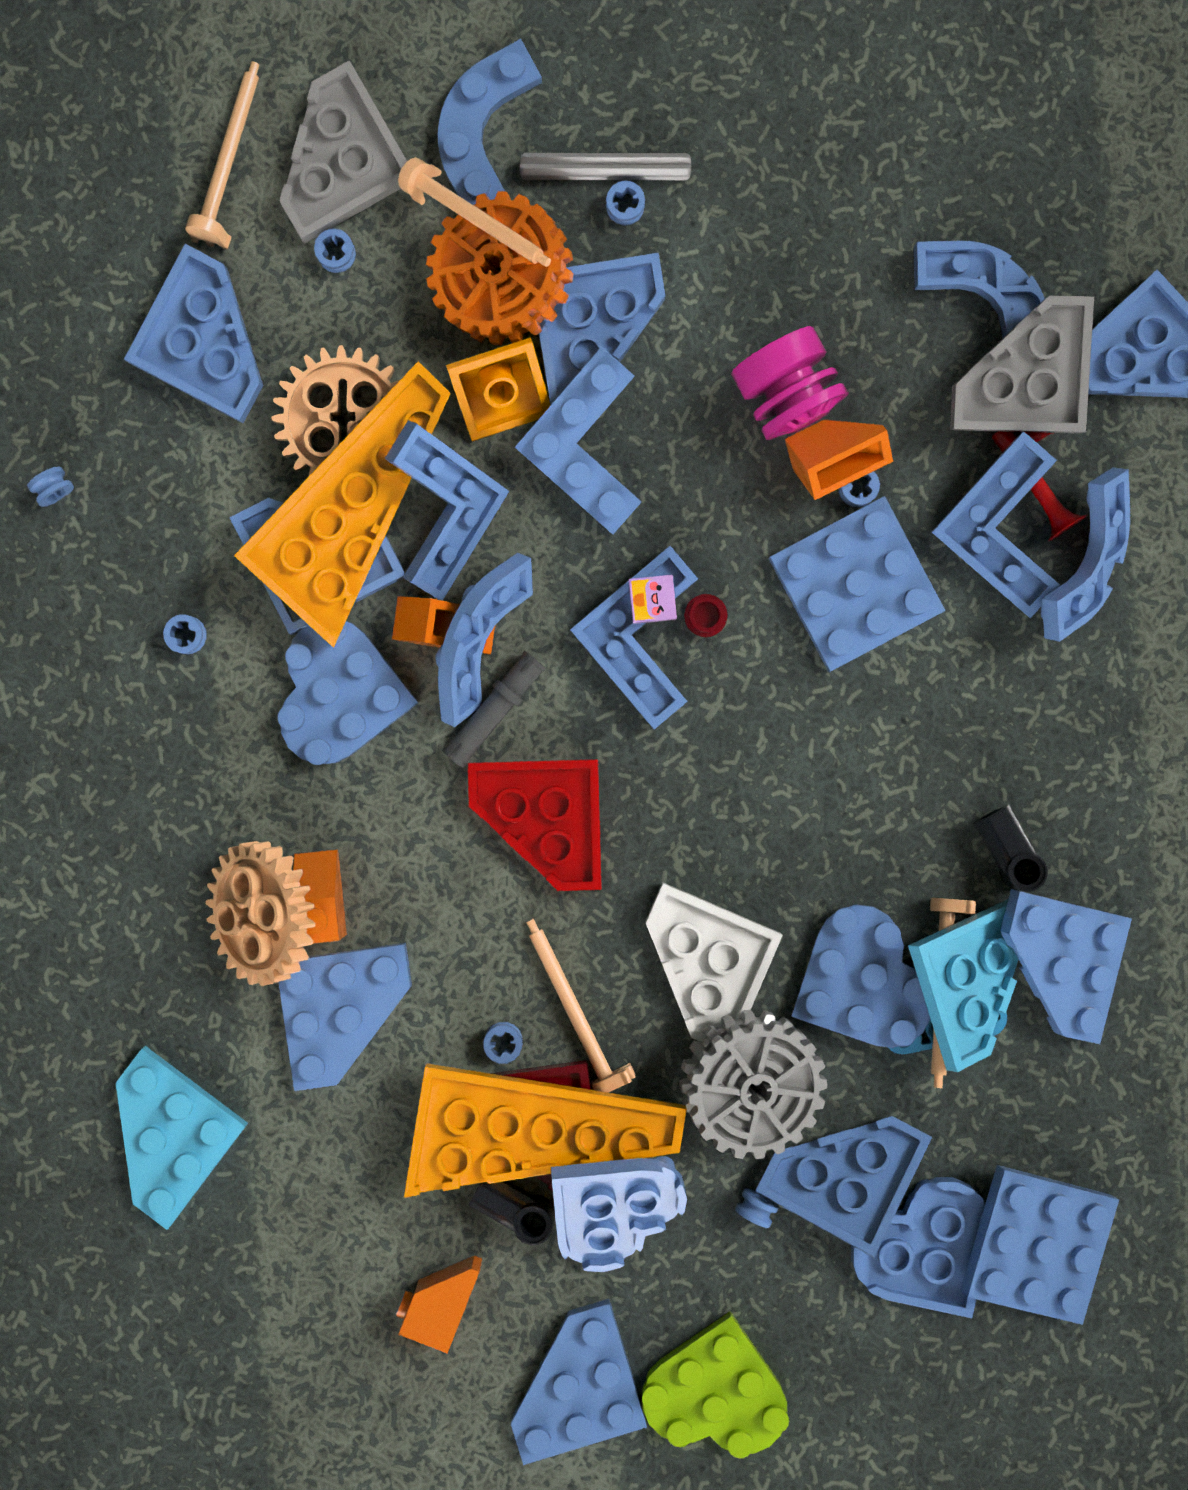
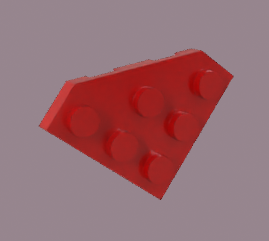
M598 759L468 763L469 807L481 819L483 818L519 855L540 872L557 891L602 890Z

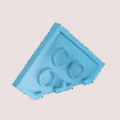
M1008 899L908 945L943 1061L948 1071L959 1072L992 1054L997 1040L996 1037L992 1036L999 1014H1006L1017 980L1012 977L1019 959L1014 949L1007 945L1000 932Z
M145 1046L117 1080L116 1090L132 1203L168 1230L247 1126L248 1122Z

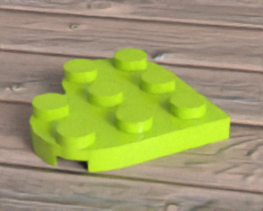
M731 1311L661 1358L648 1371L642 1388V1408L649 1425L661 1437L668 1439L675 1447H684L689 1443H695L710 1436L721 1448L728 1450L733 1457L745 1458L750 1454H755L769 1448L781 1436L789 1424L787 1400L778 1379Z

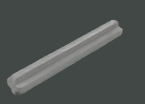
M523 153L520 157V175L524 180H688L691 175V157L687 153Z

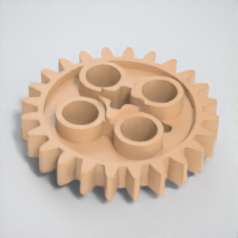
M339 345L336 358H331L326 349L321 348V361L315 363L308 355L304 356L307 366L304 372L294 366L290 367L293 376L296 378L293 384L287 381H280L279 384L288 394L286 398H274L273 402L283 408L284 413L274 415L271 418L273 422L284 425L285 429L279 431L274 437L277 441H289L290 444L282 451L284 457H291L296 454L299 456L293 467L296 471L310 466V476L342 442L341 427L337 422L333 421V417L340 416L341 414L340 380L347 381V410L351 416H356L355 421H350L347 424L348 435L400 381L392 383L389 381L394 372V368L391 365L382 371L378 370L380 360L378 355L375 354L366 363L363 362V351L361 348L356 349L352 358H347L343 345ZM318 386H327L333 392L331 403L324 408H316L310 402V394ZM361 386H371L377 391L375 403L366 408L357 406L353 400L355 391ZM319 430L331 431L335 439L332 448L324 453L314 451L311 444L313 435Z
M269 841L240 843L239 846L228 848L229 854L219 857L221 867L212 868V873L217 882L207 884V887L214 895L213 899L206 900L205 904L213 909V915L206 919L208 923L215 924L216 928L210 936L211 940L219 939L221 942L217 951L218 956L228 955L226 968L237 967V978H247L249 985L259 983L260 986H265L290 979V974L301 970L299 962L308 960L307 952L303 946L312 945L314 941L306 932L307 928L315 927L316 923L307 918V912L315 907L313 903L305 902L304 896L309 892L310 886H300L299 880L303 874L302 869L291 870L293 856L282 857V847H271Z

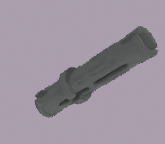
M524 651L522 653L523 655L502 680L497 679L492 684L495 689L447 747H444L442 750L446 756H451V760L460 767L464 768L468 760L514 705L520 706L524 701L521 698L542 671H545L546 667L528 652Z

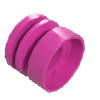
M812 326L800 328L771 342L742 361L731 373L744 399L749 400L763 395L766 396L767 400L753 414L756 421H761L774 415L777 416L763 426L761 430L766 440H771L785 434H793L825 417L836 404L849 394L843 383L823 390L824 386L836 378L838 372L835 368L831 367L814 373L812 367L827 352Z

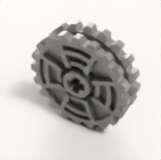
M743 1010L741 1017L735 1020L728 1014L721 1017L722 1025L718 1028L709 1025L703 1030L706 1037L702 1042L694 1040L689 1048L694 1054L691 1059H683L681 1066L682 1070L687 1074V1078L679 1080V1089L682 1093L687 1094L682 1103L686 1106V1111L690 1114L691 1120L699 1129L698 1131L706 1141L712 1139L716 1150L723 1153L728 1148H731L733 1156L743 1159L747 1152H752L755 1159H763L766 1151L771 1149L778 1155L785 1151L786 1142L791 1140L797 1144L803 1139L801 1130L804 1127L813 1128L817 1122L812 1115L815 1110L823 1109L825 1100L819 1094L820 1091L827 1089V1079L819 1074L825 1068L824 1062L820 1056H815L816 1048L810 1040L805 1037L800 1029L793 1028V1024L788 1019L782 1017L779 1021H775L773 1013L764 1010L760 1017H755L751 1010Z

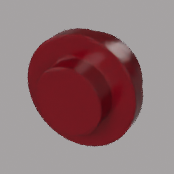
M701 594L694 597L687 604L684 612L687 628L699 637L715 636L725 627L728 618L727 609L723 601L711 594Z

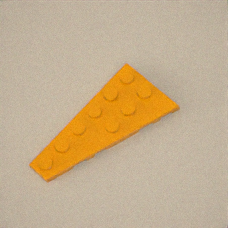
M417 362L234 555L333 648L412 479L388 462L385 457L408 420L418 424L432 434L451 394L420 362Z
M427 1063L424 1069L404 1198L417 1196L421 1192L440 1189L448 1191L460 1189V1186L483 1182L491 1184L551 1174V1167L650 1158L680 1153L687 1108L682 1104Z

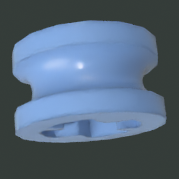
M627 180L614 184L608 191L606 198V209L610 219L617 224L626 226L634 224L641 218L645 207V197L640 186ZM626 194H630L633 196L632 204H638L635 209L628 207L625 213L618 211V202L613 203L615 198L623 199Z
M334 228L325 230L315 240V256L322 267L329 272H344L355 261V247L348 234L342 230ZM338 241L344 243L341 249L345 255L341 259L336 260L335 256H332V261L326 259L329 255L326 246L329 243L334 242L335 246H338Z
M62 467L47 469L35 476L27 484L30 492L38 494L36 501L39 506L52 505L74 489L71 481L63 479L65 471Z
M874 471L863 476L868 481L865 486L869 492L867 497L863 498L862 493L857 498L850 493L853 485L849 483L838 489L841 499L851 507L866 506L875 499L880 489V482Z
M188 615L172 617L166 623L163 631L166 645L172 651L181 654H193L199 651L204 646L207 638L203 623L197 618ZM189 622L188 628L194 631L196 636L194 641L187 640L188 646L182 647V640L175 637L176 628L183 629L182 623Z
M498 1022L492 1025L487 1030L483 1041L487 1057L499 1064H507L514 1061L519 1056L523 1045V1037L520 1030L509 1022ZM505 1032L510 1033L513 1036L510 1043L515 1044V1048L512 1051L505 1048L501 1053L495 1051L493 1048L496 1042H491V1038L494 1035L502 1037Z
M745 1188L742 1192L744 1201L743 1203H737L735 1211L748 1221L769 1228L772 1224L770 1215L771 1213H777L779 1205L758 1194L756 1191Z

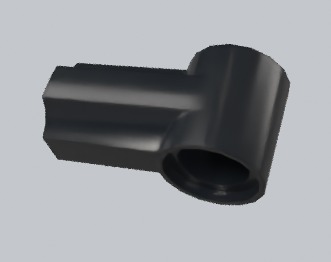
M1009 805L996 809L974 822L996 862L1001 880L1006 886L1015 890L1031 892L1038 890L1044 885L1048 875L1046 863L1040 856L1036 855ZM1025 859L1031 865L1032 874L1026 882L1020 883L1015 878L1014 868L1020 860Z
M510 1181L491 1184L488 1182L480 1183L469 1203V1206L514 1231L521 1242L530 1246L545 1242L551 1234L555 1221V1208L549 1199L540 1195H532ZM528 1212H538L544 1217L546 1224L538 1228L531 1227L526 1223L524 1215Z

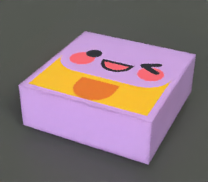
M673 575L629 579L633 624L677 619Z

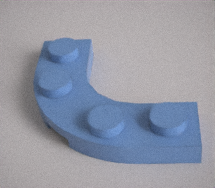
M521 39L486 57L468 69L450 90L441 110L438 124V147L441 162L454 192L472 205L476 204L477 195L485 193L492 200L495 199L498 191H505L486 157L482 144L484 128L491 114L504 103L542 83V76Z
M974 241L917 242L914 246L915 290L960 289L977 293L988 300L998 314L1002 338L1044 300L1043 293L1034 277L1031 275L1029 278L1023 269L1010 259L1011 255L994 246Z
M1113 467L1088 483L1086 497L1090 510L1088 547L1077 572L1067 582L1042 598L1041 617L1044 624L1045 639L1060 642L1083 626L1100 610L1113 589L1107 585L1115 562L1123 564L1130 531L1129 469Z
M516 553L490 571L476 585H471L465 590L462 603L456 611L444 642L436 654L442 722L456 727L481 706V655L486 640L494 626L508 612L533 595L530 557Z

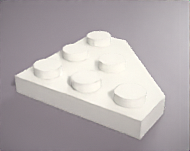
M662 882L645 921L690 1036L700 1042L706 1037L703 1030L707 1026L711 1025L714 1028H718L722 1025L721 1017L730 1014L735 1020L741 1017L743 1010H751L783 936L780 932Z

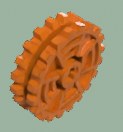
M498 191L495 199L492 200L485 193L477 195L474 206L541 248L543 254L551 259V263L547 267L539 262L536 264L532 263L460 215H457L454 219L446 216L442 221L445 231L442 235H434L431 244L436 247L435 254L427 256L426 265L433 269V274L426 278L427 286L431 290L437 291V294L432 298L435 306L439 309H444V317L450 323L459 328L463 333H469L470 337L474 340L482 342L485 338H489L490 343L493 345L502 346L505 338L509 337L510 341L515 343L523 340V334L528 331L536 336L542 332L540 323L545 319L550 322L555 320L558 316L554 310L557 303L565 304L569 296L563 291L564 285L573 282V273L566 268V264L573 261V256L569 248H564L563 244L567 238L563 231L557 228L555 221L546 214V211L538 204L531 206L527 197L518 194L514 200H511L510 195L506 191Z

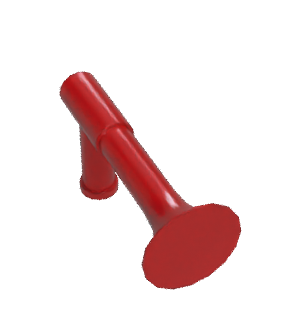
M998 431L992 436V439L1003 453L1017 436L1013 432ZM1025 432L1035 442H1039L1046 436L1054 434ZM1043 477L1030 489L1049 518L1051 537L1048 542L1072 528L1087 516V514H1074L1065 508Z

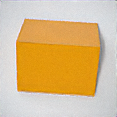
M531 337L446 365L471 441L539 420L551 406Z

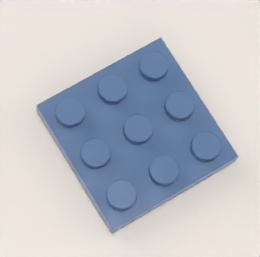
M885 496L768 558L828 672L945 611Z
M997 1165L960 1291L969 1298L1083 1325L1119 1199L1096 1190Z

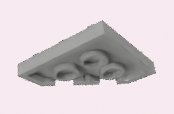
M350 60L311 82L307 97V110L303 124L299 126L291 156L292 165L287 183L283 185L279 201L304 244L319 236L323 231L337 226L401 189L398 183L399 173L407 160Z
M1048 296L1041 301L952 386L950 430L1085 433L1094 297Z

